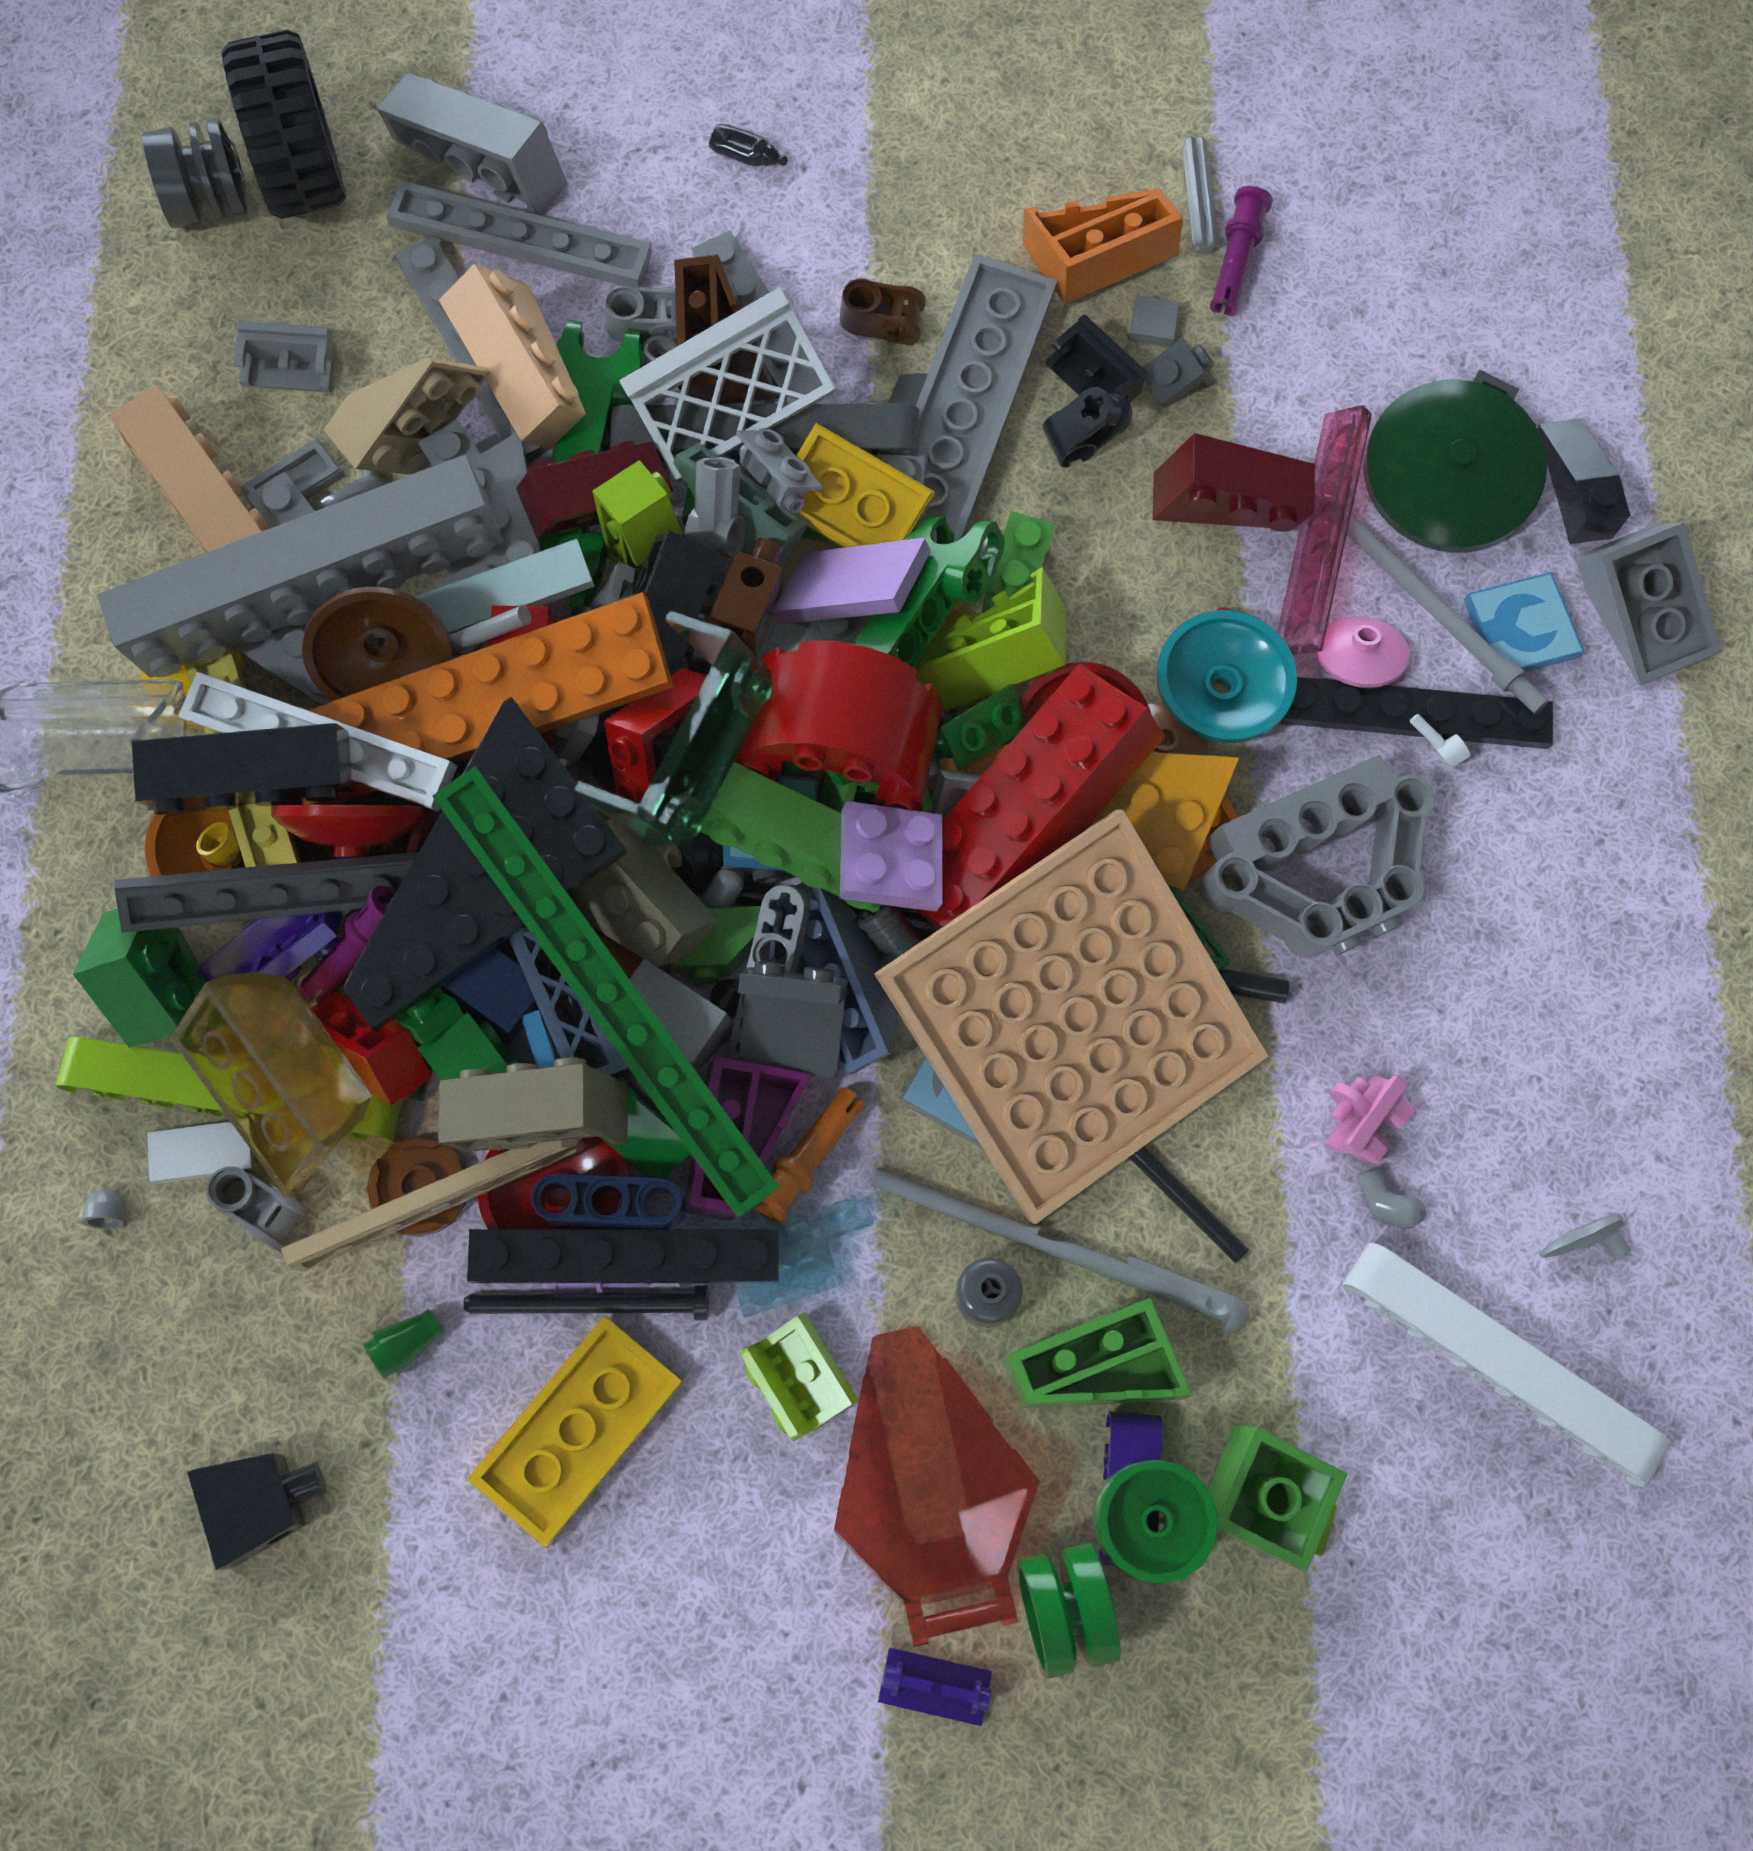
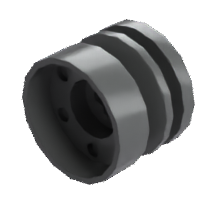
M219 117L207 119L210 139L207 142L197 122L189 124L190 145L183 146L173 127L144 132L142 135L143 148L152 183L164 216L172 229L201 223L202 211L200 201L204 200L208 201L211 210L218 219L225 218L223 196H227L230 207L235 215L247 213L245 202L246 182L236 147L226 134Z

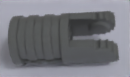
M881 905L875 913L863 909L855 920L857 926L864 930L866 936L880 950L879 953L887 964L924 940L918 931L911 926L909 921L903 917L902 912L896 906Z

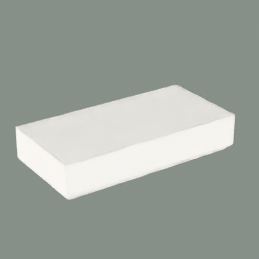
M249 1119L147 1132L149 1181L153 1184L210 1177L218 1169L226 1166H235L246 1172L255 1171L252 1122Z

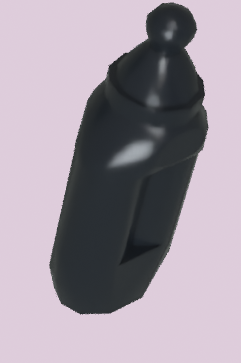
M718 124L711 134L709 148L719 155L757 167L777 163L785 166L788 163L787 156L780 155L775 146L769 144L768 140L763 136L729 124Z

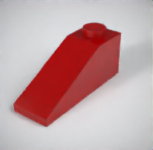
M337 991L296 1018L300 1027L367 1092L390 1106L412 1096L417 1091L418 1086L432 1077L408 1029L391 1021L375 1032L351 999Z

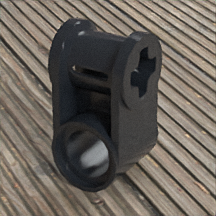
M1090 387L1063 409L1049 416L1044 421L1042 429L1060 466L1068 468L1070 467V462L1081 459L1082 462L1089 460L1097 450L1118 434L1124 432L1132 420L1131 403L1121 395L1109 394L1106 390L1099 387Z

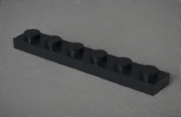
M1297 677V688L1293 702L1286 715L1279 722V724L1424 737L1410 723V720L1419 714L1445 740L1457 734L1466 742L1549 749L1553 745V701H1548L1542 710L1534 714L1518 698L1389 685L1361 688L1337 680Z
M469 1229L467 1282L779 1283V1229Z

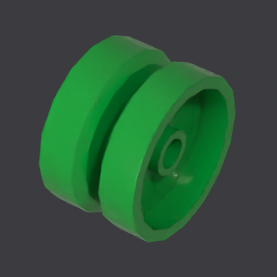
M1150 1460L1126 1465L1107 1478L1095 1498L1092 1524L1097 1545L1110 1564L1137 1580L1164 1584L1183 1580L1203 1566L1215 1546L1218 1518L1213 1497L1199 1477L1179 1464ZM1152 1511H1160L1164 1515L1159 1520L1164 1525L1160 1532L1152 1531L1147 1526L1146 1519Z
M1091 1542L1062 1549L1060 1556L1062 1584L1052 1560L1046 1554L1017 1560L1022 1600L1035 1652L1045 1678L1049 1679L1074 1672L1077 1663L1074 1636L1077 1639L1084 1659L1091 1666L1097 1667L1121 1661L1120 1638L1111 1592L1098 1555Z

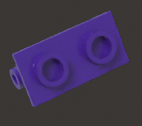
M889 1647L878 1702L982 1726L984 1713L988 1710L991 1689L989 1687L992 1671Z

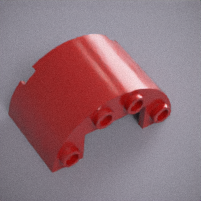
M825 640L799 642L798 650L786 653L783 648L778 647L764 655L756 665L732 761L775 782H778L783 760L793 762L805 770L817 771L823 769L843 774L846 778L855 782H877L879 785L873 805L922 812L942 713L941 699L932 684H925L924 686L915 679L916 669L891 655L872 648L846 642Z

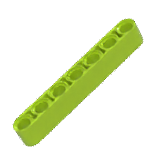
M82 1037L67 1038L55 1082L56 1088L71 1093H76L77 1089L92 1091L91 1096L125 1101V1097L141 1099L140 1104L173 1109L174 1104L189 1107V1112L220 1117L223 1112L237 1114L238 1120L249 1119L251 1122L269 1125L271 1120L286 1122L285 1127L313 1132H319V1128L335 1130L334 1135L367 1140L369 1135L384 1138L383 1143L388 1144L394 1142L403 1100L398 1101L390 1106L367 1092L356 1081L134 1046L129 1048L126 1044Z

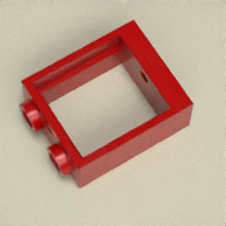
M681 668L670 676L674 688L633 701L604 721L618 804L633 810L640 809L643 814L654 818L714 775L730 761L720 682L717 679L685 668ZM677 722L681 752L656 770L651 739Z

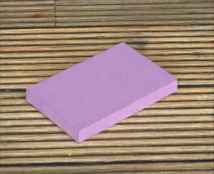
M925 538L805 552L774 606L772 613L778 624L898 613L931 552Z

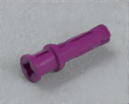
M1243 186L1235 193L1234 204L1236 205L1233 219L1228 221L1225 228L1226 238L1229 243L1214 295L1210 302V309L1213 312L1220 313L1224 298H1226L1227 304L1224 315L1233 316L1237 313L1252 250L1263 239L1264 228L1262 227L1265 213L1269 212L1273 203L1271 194L1263 188Z
M384 885L375 887L368 895L367 905L361 911H356L347 918L343 936L300 982V990L308 1000L312 1001L322 990L316 998V1003L321 1002L353 970L397 890Z

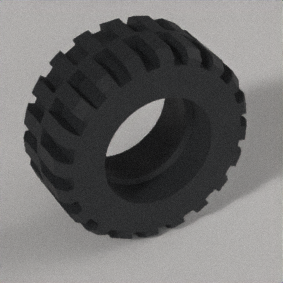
M286 29L229 42L221 51L226 80L247 154L262 197L271 215L285 219L340 206L346 199L343 179L318 89L299 34Z

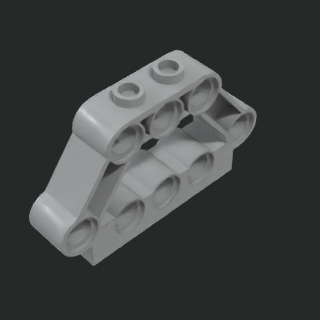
M1378 755L1227 822L1217 828L1206 839L1217 862L1202 875L1199 881L1201 899L1214 911H1230L1283 940L1287 948L1299 957H1314L1330 949H1333L1335 955L1338 956L1362 944L1359 936L1370 930L1373 931L1375 937L1381 936L1402 925L1398 916L1417 905L1424 895L1425 884L1420 875L1426 816L1431 813L1435 804L1433 789L1425 779L1418 775L1407 774L1393 779L1381 755ZM1397 797L1405 801L1409 809L1408 811L1402 808ZM1342 801L1352 808L1354 816L1344 810ZM1373 814L1377 819L1369 883L1353 884L1328 903L1316 902L1261 872L1271 870L1292 852H1310L1332 834L1342 836L1351 833L1372 817ZM1302 819H1306L1312 824L1315 834L1306 830ZM1262 836L1267 837L1273 842L1276 849L1275 852L1265 847ZM1222 875H1227L1233 879L1237 887L1236 891H1232L1225 886ZM1387 884L1396 890L1398 900L1389 894ZM1347 902L1357 908L1359 919L1349 912ZM1307 920L1315 923L1318 927L1320 938L1314 936L1309 931Z

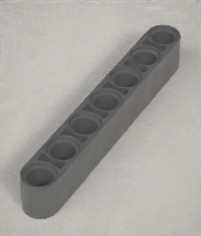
M906 403L813 404L771 428V430L783 437L784 443L794 454H798L815 423H818L871 455L918 456L920 410L918 407ZM718 404L743 411L744 404ZM752 404L749 413L766 418L776 412L778 404ZM646 405L654 421L672 425L677 405ZM685 405L679 428L703 434L709 408L698 405ZM635 406L613 407L610 410L609 449L618 443L629 440L634 441L635 445L653 441L661 462H665ZM716 411L710 437L724 441L734 437L737 433L740 417ZM747 420L745 430L758 422ZM659 429L667 443L670 432ZM677 434L672 454L676 457L677 454L698 442L700 443L701 440ZM708 443L706 448L711 450L718 445ZM742 446L724 455L723 458L740 462L739 450Z

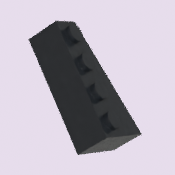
M667 530L656 535L633 588L632 596L643 592L649 599L671 676L681 668L687 669L689 658L684 654L690 638L695 639L702 628L705 613L700 610L706 594H712L720 579L721 568L717 567V563L721 553ZM630 703L601 712L598 721L605 724L604 721Z
M337 723L132 741L135 802L153 808L156 815H177L202 810H231L237 808L236 806L248 804L276 806L287 804V799L306 797V801L325 802L336 800L337 793L353 791L349 733Z

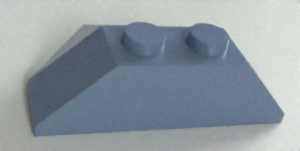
M801 882L796 886L806 892L811 904L796 973L804 974L805 967L826 968L835 971L834 977L848 979L839 1069L848 1074H854L893 1053L898 1011L874 975L882 967L870 939L866 936L864 930H861L855 923L856 913L839 896L822 888H813ZM787 894L785 899H779L776 902V908L781 909L783 915L780 926H774L772 932H784L792 936L793 929H783V925L788 914H796L797 906L790 903V894ZM772 940L768 962L785 964L787 959L785 946L779 941Z

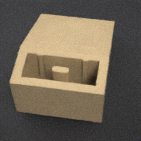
M427 357L347 395L323 431L355 469L412 475L428 463V459L419 447L418 442L455 420L466 404L478 395L480 385L490 372L485 367Z

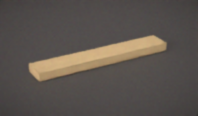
M579 1138V1147H562L561 1140L531 1143L530 1149H510L281 1248L287 1266L304 1272L585 1150L586 1144L583 1138Z

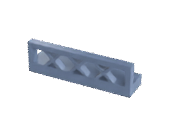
M520 929L510 936L511 945L559 1057L575 1058V1050L579 1041L582 1040L589 1047L598 1068L596 1070L614 1078L620 1074L624 1075L629 1070V1067L555 965L554 968L559 977L558 982L538 973L534 961L539 949L542 947L532 933ZM526 942H529L534 945L531 954L526 945ZM545 987L554 991L551 999H549ZM560 994L567 996L579 1024L578 1028L558 1020L554 1007ZM564 1033L573 1036L570 1046Z

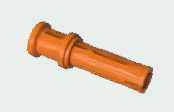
M841 1087L837 1095L790 1155H783L772 1164L774 1171L771 1176L780 1188L753 1207L762 1217L776 1225L784 1224L787 1220L786 1211L801 1192L807 1193L813 1186L812 1182L814 1181L813 1172L858 1114L866 1107L862 1098L858 1099L856 1103L852 1102L857 1097L855 1092L846 1087Z

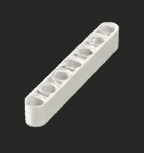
M1375 1243L1367 1244L1342 1284L1347 1293L1351 1295L1353 1291L1366 1299L1364 1304L1393 1324L1397 1320L1408 1327L1407 1333L1436 1353L1440 1349L1451 1356L1450 1362L1479 1382L1483 1378L1494 1385L1495 1393L1522 1411L1526 1407L1539 1416L1538 1422L1565 1440L1571 1437L1583 1445L1581 1451L1609 1470L1615 1467L1626 1474L1627 1478L1625 1480L1640 1488L1648 1486L1671 1445V1441L1666 1435L1392 1251Z

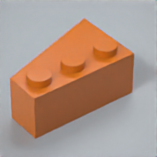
M1161 189L1107 196L1106 202L1103 204L1080 207L1079 201L1066 202L1065 209L1039 213L1038 207L1025 208L1023 245L1043 275L1058 280L1056 293L1064 304H1068L1178 256L1183 217Z

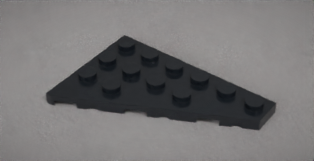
M510 697L504 701L464 773L476 766L569 895L627 854V850L514 699ZM443 811L343 986V990L375 1032L526 926Z

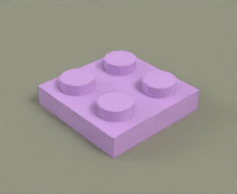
M846 801L841 810L840 899L937 912L942 904V815Z

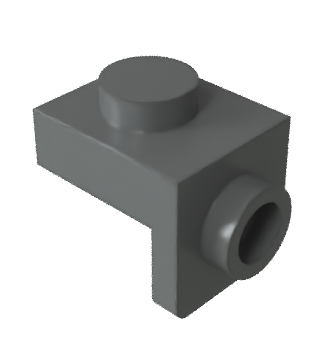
M1180 338L1143 366L1147 371L1145 381L1160 405L1164 408L1174 404L1202 382L1207 387H1211L1216 383L1209 371L1215 365L1208 353L1200 344L1193 348L1184 338Z

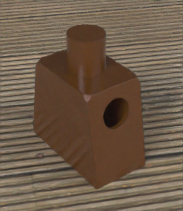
M758 538L751 555L743 552L736 554L710 614L713 637L758 656L773 616L772 610L782 591L783 569L778 566L784 550L781 545L766 538Z

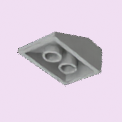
M1684 522L1654 524L1575 556L1586 593L1638 685L1646 684L1722 652Z

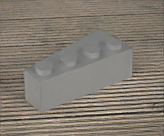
M408 72L377 108L394 140L439 165L445 159L455 173L470 182H473L476 177L481 178L490 187L495 189L494 195L509 203L515 197L526 203L528 207L526 212L542 216L568 183L547 136V129L535 116L517 113L497 102H487L472 96L464 90L457 91L439 84L434 79H425Z

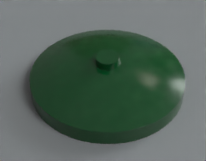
M1441 380L1411 389L1385 409L1375 424L1366 445L1363 473L1366 489L1372 503L1382 518L1398 533L1430 549L1451 553H1467L1480 551L1499 544L1514 534L1525 523L1539 502L1545 487L1547 456L1544 442L1535 423L1528 413L1512 398L1497 389L1468 380Z

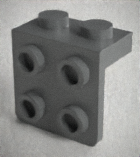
M756 961L754 968L749 967L742 971L739 977L738 993L745 994L739 1061L813 1074L812 1076L832 1077L835 1075L839 1067L848 979L834 977L835 971L826 968L805 967L804 974L784 971V964L766 961Z

